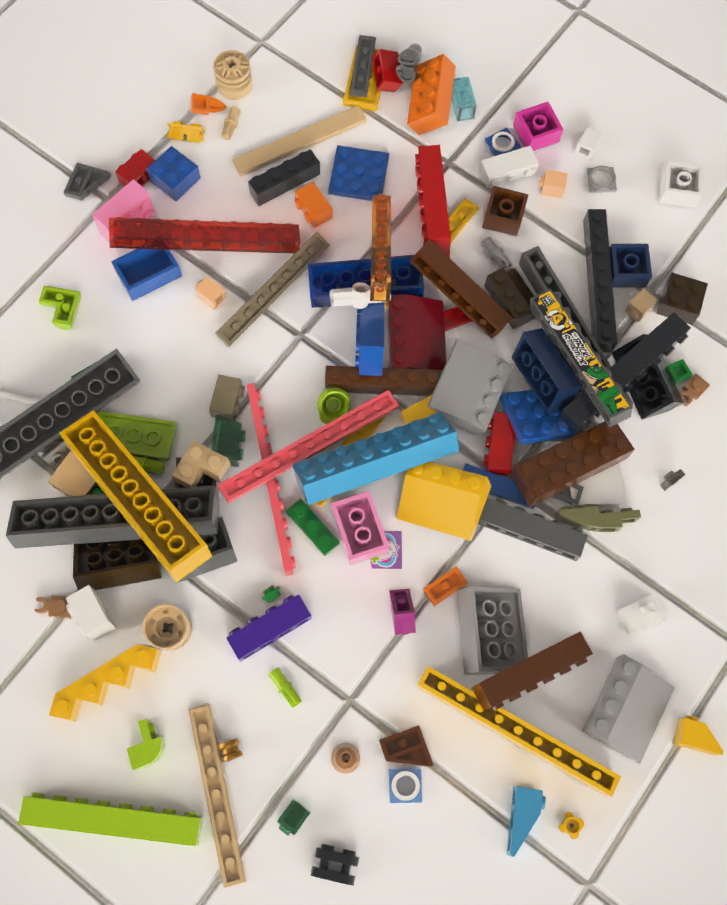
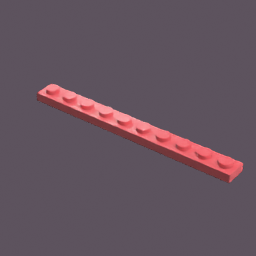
M254 383L246 385L261 459L263 460L273 453L271 443H266L265 437L269 436L267 425L262 424L265 414L263 407H259L258 401H261L260 390H255ZM272 479L266 483L285 576L294 575L293 568H296L294 556L290 557L289 549H292L290 536L286 537L285 534L288 524L286 517L282 518L281 511L284 510L282 498L278 499L277 492L280 491L279 481Z
M387 390L218 484V488L229 504L293 468L292 464L313 457L399 408V404L391 392Z

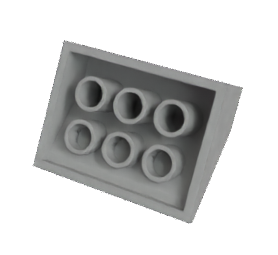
M456 340L427 407L437 413L441 412L446 419L472 435L485 433L513 365L498 355Z
M470 586L456 591L464 675L497 674L528 658L520 589Z
M622 654L617 657L582 732L640 764L675 688L643 664Z

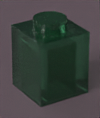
M293 799L277 820L280 824L278 829L287 836L290 833L295 835L311 812Z

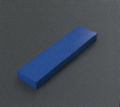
M465 463L463 471L488 477L491 484L489 494L532 510L534 509L535 505L532 507L528 506L513 480Z

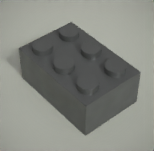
M223 517L218 518L217 534L199 535L207 544L212 557L179 580L178 583L238 562Z

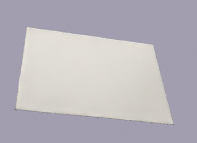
M620 463L578 483V485L584 487L578 505L627 504ZM570 487L571 498L575 499L578 489Z

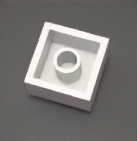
M667 160L661 171L659 203L696 207L702 197L703 165Z
M90 585L66 597L69 603L66 605V608L70 615L77 619L78 623L75 625L81 635L84 634L86 638L89 637L95 641L117 628L99 593Z

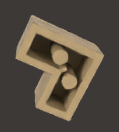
M192 441L173 472L172 477L176 483L184 487H196L203 474L221 483L231 464L229 458Z

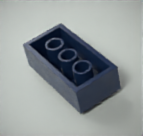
M543 328L523 332L511 358L532 391L537 395V399L547 414L551 415L561 412L574 400L582 385Z

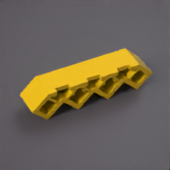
M139 644L134 645L55 693L49 715L76 722L82 701L103 705L109 684L130 689L135 668L156 673L162 652L156 648Z

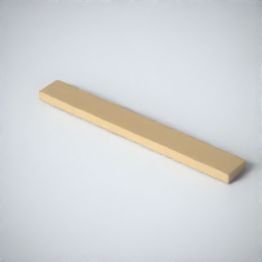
M359 105L238 156L232 159V163L241 177L366 122V117Z
M207 704L188 709L223 887L227 888L245 883L246 877L220 750H218L211 706Z

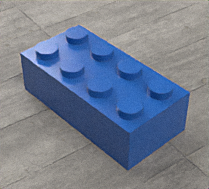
M384 302L369 303L366 308H357V313L361 314H357L355 354L359 355H355V367H359V375L382 376Z

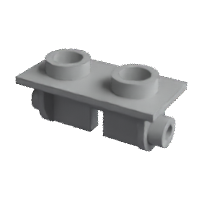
M63 438L58 441L60 444L57 446L54 444L43 452L42 458L52 469L60 465L71 451Z

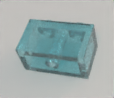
M469 77L454 79L451 98L457 121L474 119L477 105Z

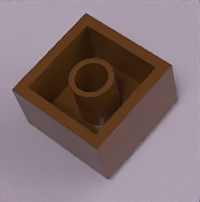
M493 185L482 228L517 236L529 194Z

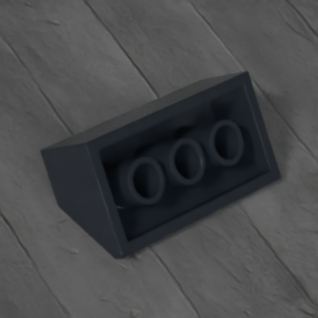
M642 334L613 351L612 355L615 361H619L644 339L647 334ZM663 356L660 358L662 361L654 369L650 367L647 370L648 374L642 380H635L633 382L634 386L629 390L641 420L666 413L684 404Z

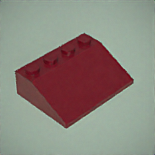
M408 294L391 295L390 301L387 302L389 368L443 371L446 364L443 301Z

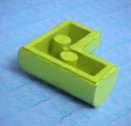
M43 285L39 304L56 308L52 320L53 325L63 330H71L80 303L81 292Z

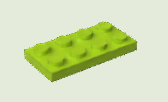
M104 411L98 412V416L132 456H147L152 459L170 460L177 427L175 421Z

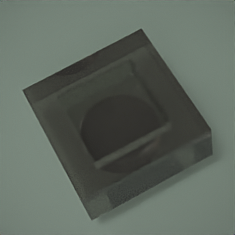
M681 469L675 473L672 470L663 477L665 481L660 486L666 491L686 474Z

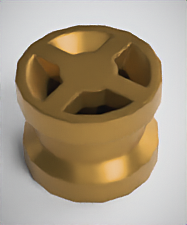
M238 738L218 745V750L223 755L221 758L223 763L243 756L242 751L238 747Z

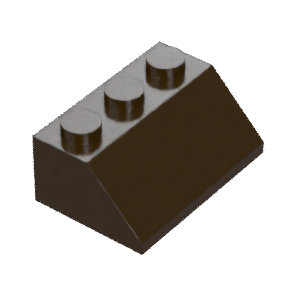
M503 267L487 275L484 286L493 300L512 316L508 323L513 330L536 319L530 310V298L534 297L516 268Z

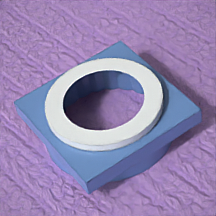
M421 768L389 769L390 803H423ZM401 776H410L415 781V790L409 796L399 794L396 789V782Z

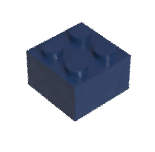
M611 244L609 249L613 287H646L652 278L649 245Z

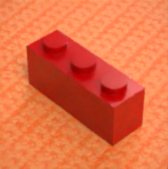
M494 412L487 427L490 430V436H487L485 441L488 453L484 454L483 466H486V471L497 475L509 476L512 470L516 434L507 414Z

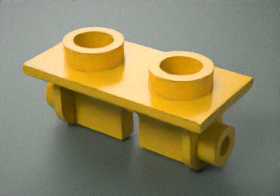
M173 121V124L167 123L171 131L168 130L167 137L171 138V140L184 141L185 134L187 135V142L200 143V141H204V134H201V132L206 133V131L200 124L190 123L189 126L183 125L184 123L179 121Z

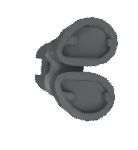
M411 44L398 56V62L401 65L396 67V73L400 80L405 83L412 82L416 77L414 67L420 62L422 48L419 44Z

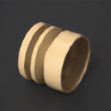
M228 50L220 53L213 63L216 87L219 94L229 100H238L246 97L252 89V75L248 57L237 50Z
M170 604L159 605L152 608L146 615L143 622V634L153 647L165 651H175L184 647L190 640L192 622L189 616L180 608ZM167 624L174 625L172 627V633L165 632L167 630Z

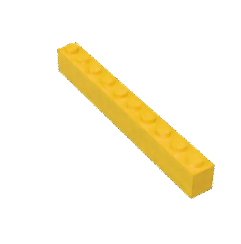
M429 666L426 668L416 688L605 797L613 796L621 779L620 775L503 708L495 711L489 708L483 711L473 691Z

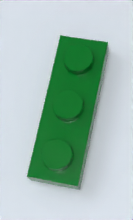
M301 498L285 511L324 557L340 544L339 540Z

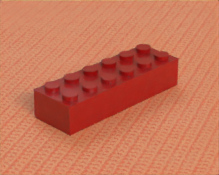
M440 144L418 146V154H415V165H418L415 166V176L417 177V192L419 193L418 204L420 207V222H422L423 245L430 239L450 258L451 234Z

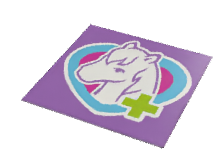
M384 531L389 551L386 554L369 559L371 568L402 569V531Z

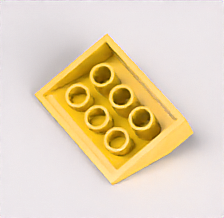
M427 462L410 468L405 475L396 519L471 541L491 489V484L486 476L433 462Z

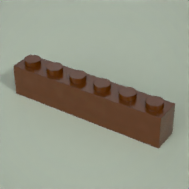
M430 239L409 261L491 339L501 332L511 320L512 316Z
M326 365L325 389L339 387L347 393L382 394L389 390L392 395L431 396L442 370L383 368L382 376L359 375V367Z
M580 631L471 688L483 711L489 708L495 711L504 706L503 701L506 699L512 702L522 697L520 692L526 690L529 693L539 688L537 683L543 681L545 685L554 680V674L559 672L562 676L571 671V665L575 664L579 667L588 662L586 657L592 655L593 652Z

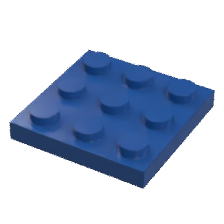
M337 145L328 194L381 203L390 153Z
M534 391L501 393L499 399L520 444L569 439L574 436L575 432L559 417L561 412L548 415Z

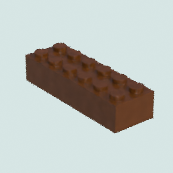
M604 421L514 465L509 475L528 506L532 507L628 459L635 449L618 424L609 428Z

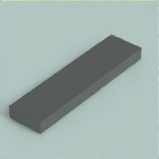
M359 35L350 96L367 98L376 37Z

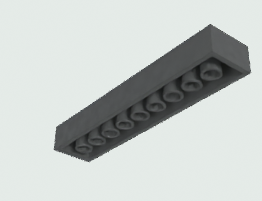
M117 348L0 427V479L61 438L59 434L61 431L94 410L97 413L140 383L141 380Z
M215 485L160 489L198 535L217 534L220 499ZM106 494L13 501L5 535L15 549L141 539Z

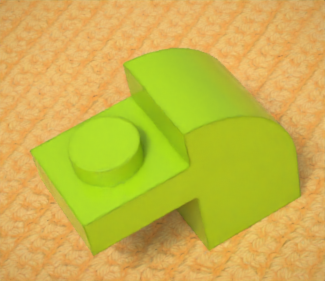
M147 718L138 721L143 743L126 748L132 770H139L154 764L161 757L164 750V738L154 737L157 734L154 722L150 723V720Z

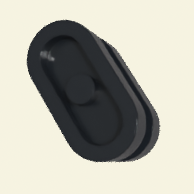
M321 844V848L316 847L314 857L321 858L319 867L312 866L310 876L354 886L356 876L349 874L351 866L358 867L360 857L355 856L356 851L343 849L341 853L334 851V846ZM329 861L342 863L341 872L328 869Z

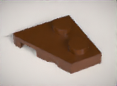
M419 725L379 740L386 762L427 767L434 766Z

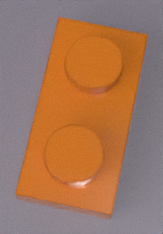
M456 566L423 588V592L435 607L466 586L468 582Z

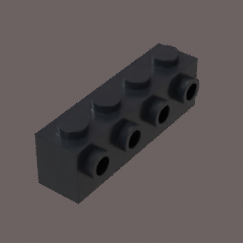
M311 149L301 152L298 156L285 160L282 164L268 169L265 173L254 176L248 181L249 192L257 205L261 206L319 176L320 161Z

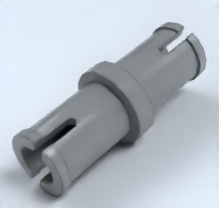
M491 237L485 238L489 245L484 241L481 242V246L490 254V258L495 260L501 268H508L504 263L509 267L512 266L513 263L503 253V249L498 247Z

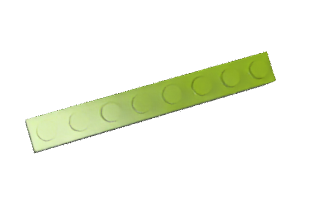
M32 792L31 796L23 797L18 825L198 846L203 818L197 817L198 812L185 811L184 815L175 814L176 810L163 808L162 812H154V807L141 806L140 810L132 809V804L119 803L118 807L110 806L111 802L97 800V804H89V799L75 798V802L66 801L67 796L54 795L53 799L45 798L44 793Z

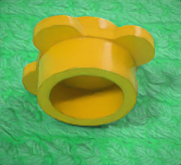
M566 812L564 820L559 824L558 828L560 832L569 834L571 839H577L579 837L578 833L584 827V821L574 817L573 813Z

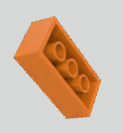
M445 54L415 66L416 77L413 80L407 124L419 135L448 125L456 66Z

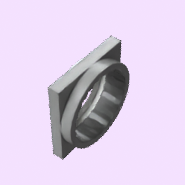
M600 165L595 168H587L590 193L617 191L614 167ZM598 175H603L607 177L609 185L606 187L598 186L594 183L593 179Z

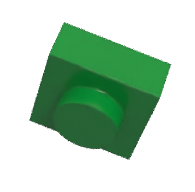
M684 359L668 365L675 384L693 375Z

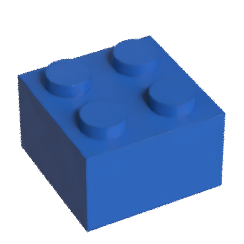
M170 146L146 169L150 182L176 202L201 179L198 165L173 146Z

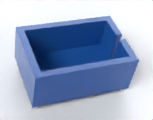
M162 237L111 261L118 278L132 301L182 277L180 267Z

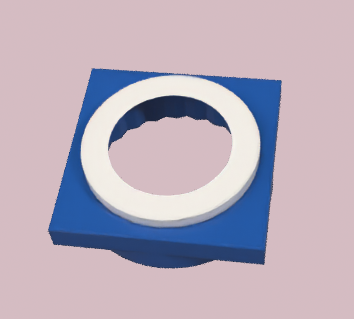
M507 127L484 140L489 146L491 153L495 156L521 149V145ZM505 137L511 141V145L507 148H500L496 144V138Z

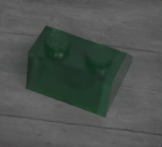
M216 415L211 450L229 458L231 466L239 467V462L243 461L244 449H241L242 442L246 441V430H243L242 423L222 415Z

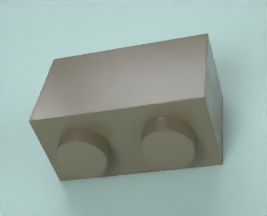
M218 374L209 407L211 417L234 421L235 415H239L240 397L243 398L245 386L242 385L240 378Z

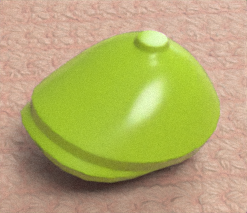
M329 387L322 391L317 402L321 422L328 424L350 411L351 398L346 391L339 387Z

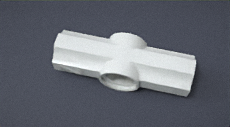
M358 282L352 288L330 290V303L332 307L352 305L355 308L363 309L369 303L389 302L391 299L388 284L369 286L366 283Z

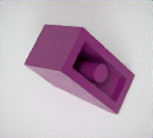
M410 589L389 590L395 635L416 633L415 611Z

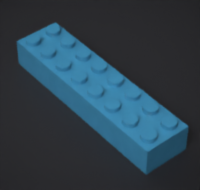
M440 412L420 420H414L409 424L395 427L392 430L377 433L372 437L357 440L355 443L340 446L335 450L320 453L315 457L300 460L292 464L297 484L308 505L458 452L459 446L455 429Z

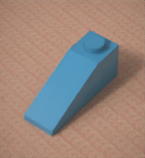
M513 787L507 845L508 856L515 857L539 818L541 809L544 810L546 797L543 796L542 790Z

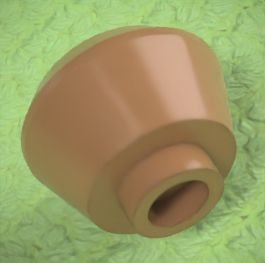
M349 743L339 744L332 752V765L338 772L343 774L355 771L360 764L358 749Z

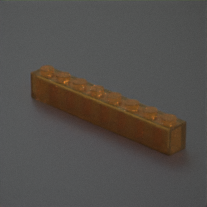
M378 194L372 195L370 301L390 302L391 196Z

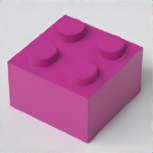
M548 101L516 112L513 127L524 147L531 146L533 151L560 142L564 130Z

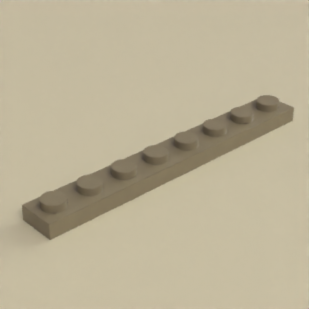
M316 232L215 332L227 347H230L330 246L319 232Z

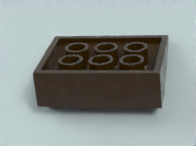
M142 539L74 544L73 579L78 591L88 585L94 590H101L162 578L160 561Z

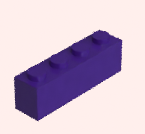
M299 594L297 596H288L280 606L276 607L274 605L265 611V615L260 618L255 616L247 621L248 625L241 629L237 627L228 633L230 636L226 637L240 662L312 619V615Z

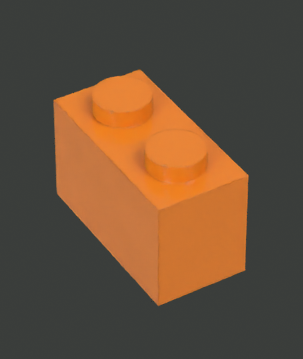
M314 182L295 191L294 203L297 209L303 211L307 223H311L314 228L333 218V208Z

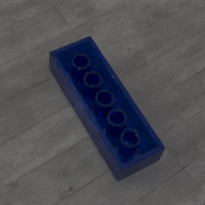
M414 255L308 264L312 308L332 306L330 303V290L352 288L358 282L366 283L369 286L388 284L391 295L408 294L424 297L423 274L409 262Z

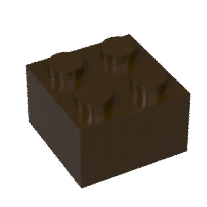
M671 272L664 284L656 314L669 317L675 312L685 323L693 325L700 315L708 283Z

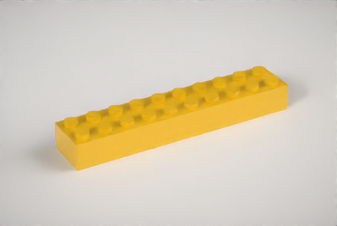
M94 410L59 433L68 448L176 583L212 557L203 539Z

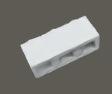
M531 146L481 160L479 173L486 188H489L493 185L499 186L508 181L513 182L525 176H532L536 173L539 162Z

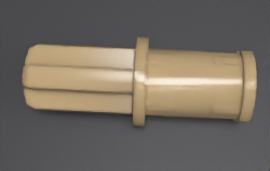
M230 107L228 117L224 120L225 125L221 137L226 141L231 140L234 129L238 126L237 121L241 113L238 107Z

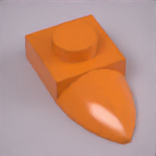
M195 93L191 95V113L208 115L209 113L220 112L227 108L224 103L214 97Z

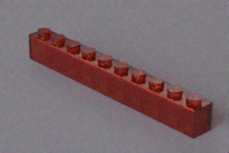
M109 217V248L296 253L301 243L299 224Z

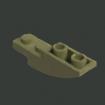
M584 504L580 508H572V506L561 507L555 514V517L567 525L587 531L618 532L623 527L622 524L637 522L641 518L640 509L633 510L632 508H623L620 512L604 510L600 513L599 506Z

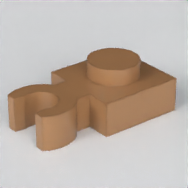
M696 373L682 387L684 391L680 392L681 397L687 400L684 405L685 407L689 406L693 398L697 400L710 386L709 383Z
M51 595V601L43 597L36 598V601L44 603L41 609H34L36 613L44 614L49 611V617L71 619V615L66 608V605L69 604L66 600L68 596Z

